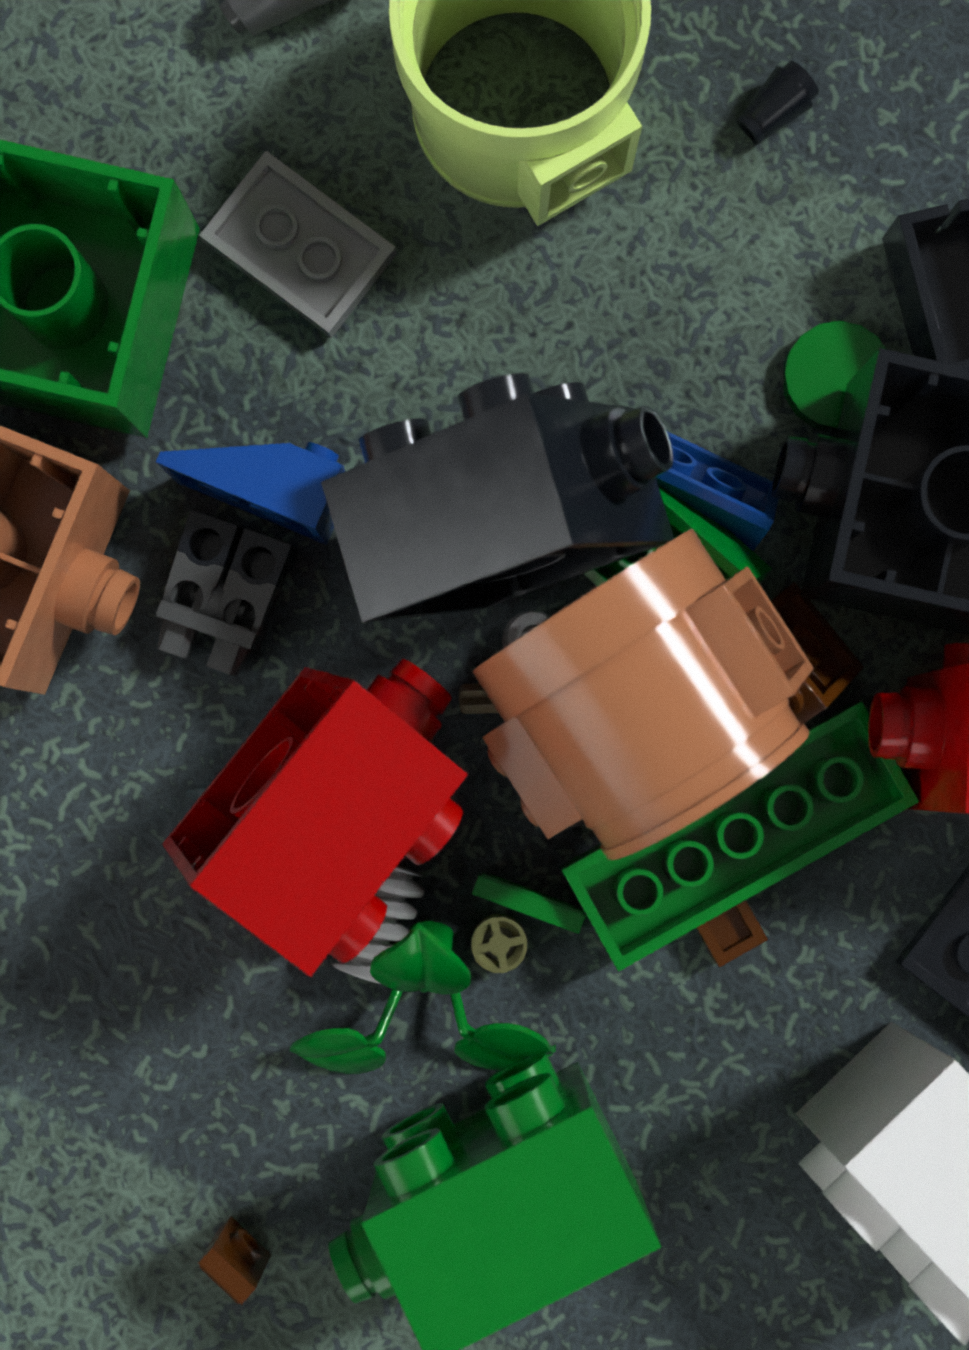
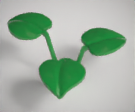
M422 921L413 924L409 928V933L403 939L380 952L371 961V976L382 985L392 989L374 1032L364 1037L358 1031L349 1028L325 1029L294 1041L290 1045V1051L318 1067L334 1072L361 1074L380 1068L386 1061V1052L377 1046L381 1044L400 997L403 992L414 991L450 994L458 1032L464 1038L455 1043L454 1051L462 1060L474 1066L500 1071L523 1058H529L542 1052H546L547 1056L550 1057L556 1052V1045L551 1046L542 1035L521 1025L493 1023L483 1025L477 1029L471 1027L466 1019L460 993L469 987L471 973L462 960L452 951L453 930L443 923Z

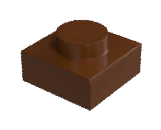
M746 900L696 928L719 968L768 940Z

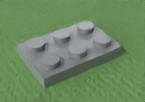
M268 151L263 153L199 235L205 245L329 338L334 336L397 255L394 245Z

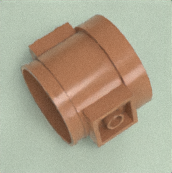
M693 529L676 537L601 584L496 653L472 671L504 720L503 723L482 737L488 746L489 759L494 768L501 775L508 777L520 796L521 808L527 819L533 825L540 827L547 839L582 819L586 827L592 829L602 844L601 850L608 860H616L636 853L711 812L774 769L798 749L809 736V731L803 721L798 720L790 709L788 698L796 693L814 667L749 567H745L725 580Z

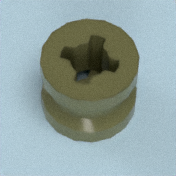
M495 913L486 916L475 926L471 939L472 953L476 962L483 969L492 973H507L516 969L524 960L527 952L525 931L514 917L507 914Z

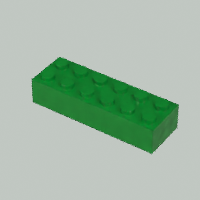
M862 701L847 704L807 726L806 728L809 731L808 738L783 762L736 796L670 836L636 853L616 860H608L601 850L602 844L599 843L559 866L618 972L919 803L896 760L873 757L871 755L868 742L869 713Z

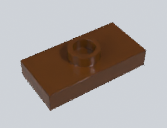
M230 1216L218 1229L198 1264L199 1268L237 1304L240 1303L242 1305L256 1290L272 1254Z

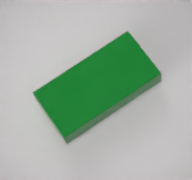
M485 871L479 872L472 890V894L576 934H579L586 916L579 906Z

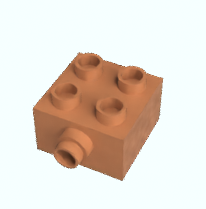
M0 426V686L45 695L72 629L85 634H89L95 629L96 631L116 636L123 630L133 612L140 589L139 578L119 569L118 560L104 555L130 490L98 464L3 426Z

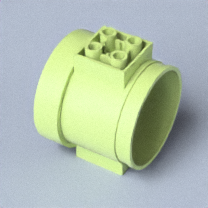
M390 0L389 18L394 59L402 86L411 101L417 138L433 168L454 188L471 198L487 204L502 207H526L536 225L539 226L632 171L642 125L627 101L634 90L643 64L651 23V0ZM529 13L555 20L583 38L602 63L610 87L605 95L595 104L564 121L535 128H505L482 123L457 112L440 100L430 90L424 79L438 51L452 36L466 26L493 15Z

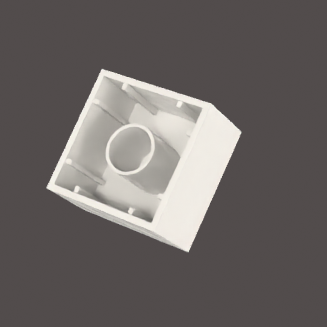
M891 1021L796 1113L820 1140L799 1162V1165L823 1190V1195L876 1252L878 1250L881 1251L908 1281L909 1287L965 1346L969 1342V1074L955 1059Z

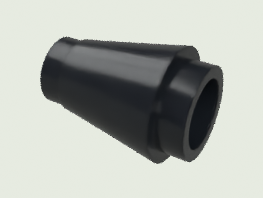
M789 61L783 68L776 66L747 106L744 114L737 119V124L752 142L758 145L765 138H768L813 107L812 100L819 94V89L808 72L795 61Z

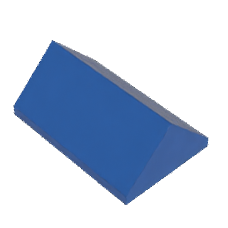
M667 431L673 451V465L670 470L656 477L658 485L731 531L754 551L774 522L778 499L772 497L771 494L773 481Z

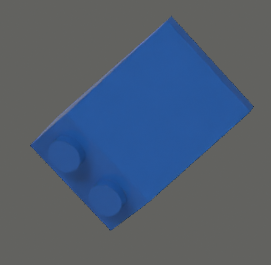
M308 442L305 449L291 443L161 451L155 461L178 484L322 544H328L334 530L321 482L345 472L343 465L337 462L339 458L337 453L316 443Z

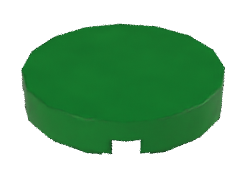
M845 321L818 324L802 334L786 356L783 367L785 399L796 416L814 428L837 431L847 383L879 348L886 349L879 337L861 325Z

